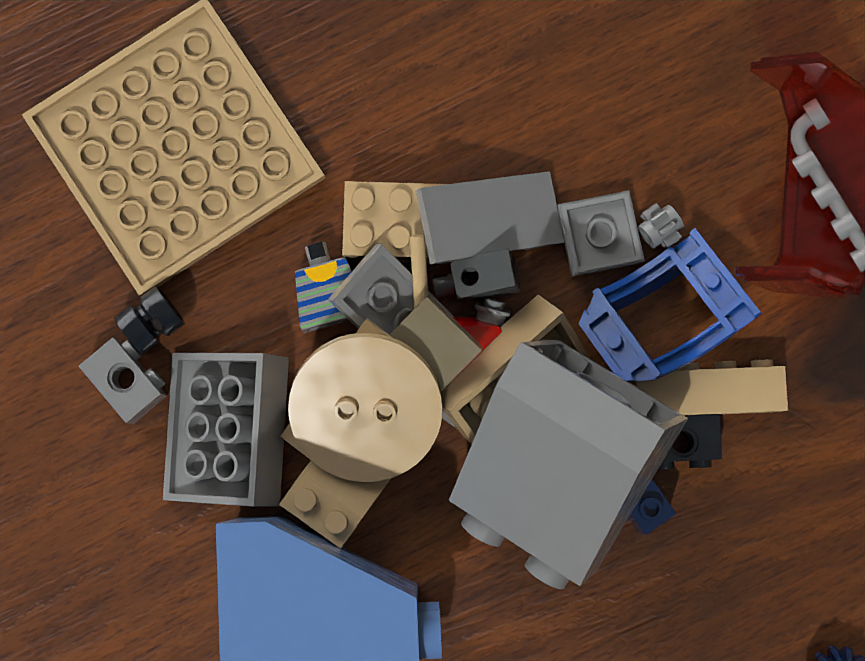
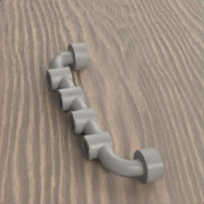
M816 98L803 105L806 113L795 121L791 129L790 141L797 154V157L791 161L802 178L810 175L817 187L811 190L812 195L822 210L829 206L834 213L836 219L830 223L841 241L849 237L856 249L850 255L859 270L863 272L865 270V234L805 138L807 130L812 125L817 130H820L831 123Z

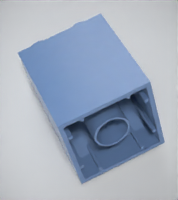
M282 515L237 517L216 524L220 661H421L424 659H442L439 601L418 602L417 583L344 546L340 549L324 536Z

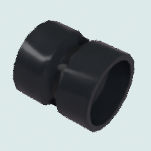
M157 286L139 298L140 305L136 307L130 304L114 316L121 331L142 355L160 343V336L162 334L170 336L185 325V321L177 309Z

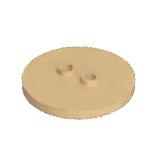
M349 334L320 346L301 365L293 381L289 396V421L293 435L302 451L324 471L351 481H382L408 471L421 461L431 449L441 426V391L436 376L429 364L407 344L381 334Z

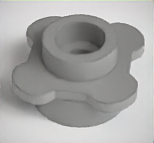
M484 297L483 303L476 302L474 308L478 309L476 314L477 320L501 326L505 323L506 316L510 317L511 310L505 309V302Z

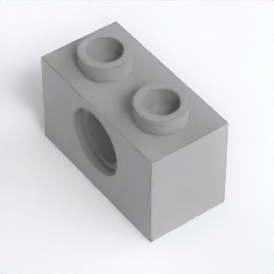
M112 337L78 367L125 423L135 424L168 396L162 389L165 382L153 368L146 370L141 365L138 359L142 355L128 339L123 343L121 340ZM131 369L134 373V382L129 388L123 389L118 381L119 375L123 370Z

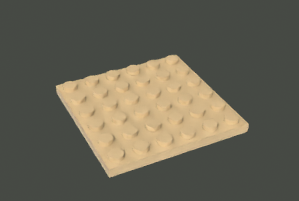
M208 0L198 1L22 114L140 297L153 287L161 286L325 179L324 173Z

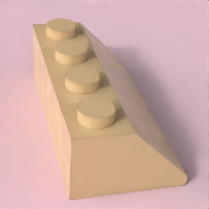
M540 295L533 298L500 327L502 332L441 391L442 412L471 445L496 384L521 342L559 340L590 359L564 313Z

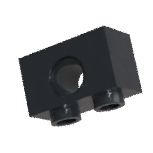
M720 414L685 416L688 420L680 432L687 436L689 440L688 448L683 453H679L671 446L658 470L675 469L674 461H689V468L712 467L711 460L722 459Z

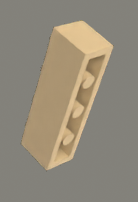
M773 360L750 361L751 367L737 368L736 361L714 362V369H700L699 363H689L657 380L631 382L635 387L683 416L788 411L785 366H773Z

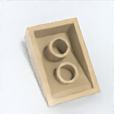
M310 461L279 505L341 549L390 479L374 482L351 481L334 476L321 469L313 461Z

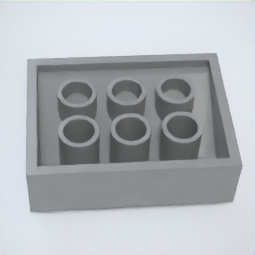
M173 353L163 500L240 506H280L284 439L280 435L285 430L289 357L264 353Z

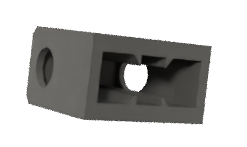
M509 249L451 262L452 273L433 276L437 298L457 295V299L463 303L483 300L484 297L494 298L521 292L515 257ZM478 273L477 283L468 286V278L472 274Z

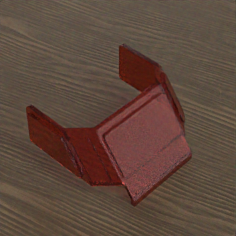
M817 52L760 58V61L751 62L750 72L779 90L788 123L780 254L773 266H736L735 275L744 278V281L776 293L844 298V295L850 294L859 295L865 284V270L861 272L850 255L856 249L849 237L841 241L830 222L835 220L836 217L828 206L822 210L815 200L811 190L817 186L810 175L802 178L791 160L797 157V154L793 149L790 138L791 129L795 121L806 113L803 105L816 98L831 123L820 130H817L812 125L805 134L806 141L865 234V87Z

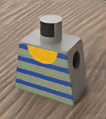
M326 242L306 246L305 251L310 267L295 271L299 321L304 334L349 321L328 299L352 271L345 257L335 260L330 259Z

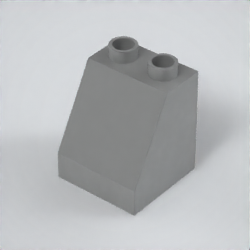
M559 340L521 342L496 384L449 501L467 512L461 525L478 540L488 545L499 547L504 539L507 538L528 552L530 556L525 563V567L540 581L557 589H564L569 580L581 586L598 570L688 418Z

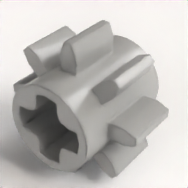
M655 203L640 215L644 222L638 226V230L650 247L655 248L661 244L664 250H666L682 238L678 231L684 227V223L679 214L670 205L661 209Z

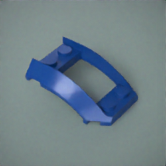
M696 228L689 232L690 236L674 248L672 246L638 270L609 286L595 289L588 310H584L579 321L580 327L612 372L627 382L657 380L680 369L723 343L762 314ZM683 273L718 321L686 343L652 360L617 311L646 297Z

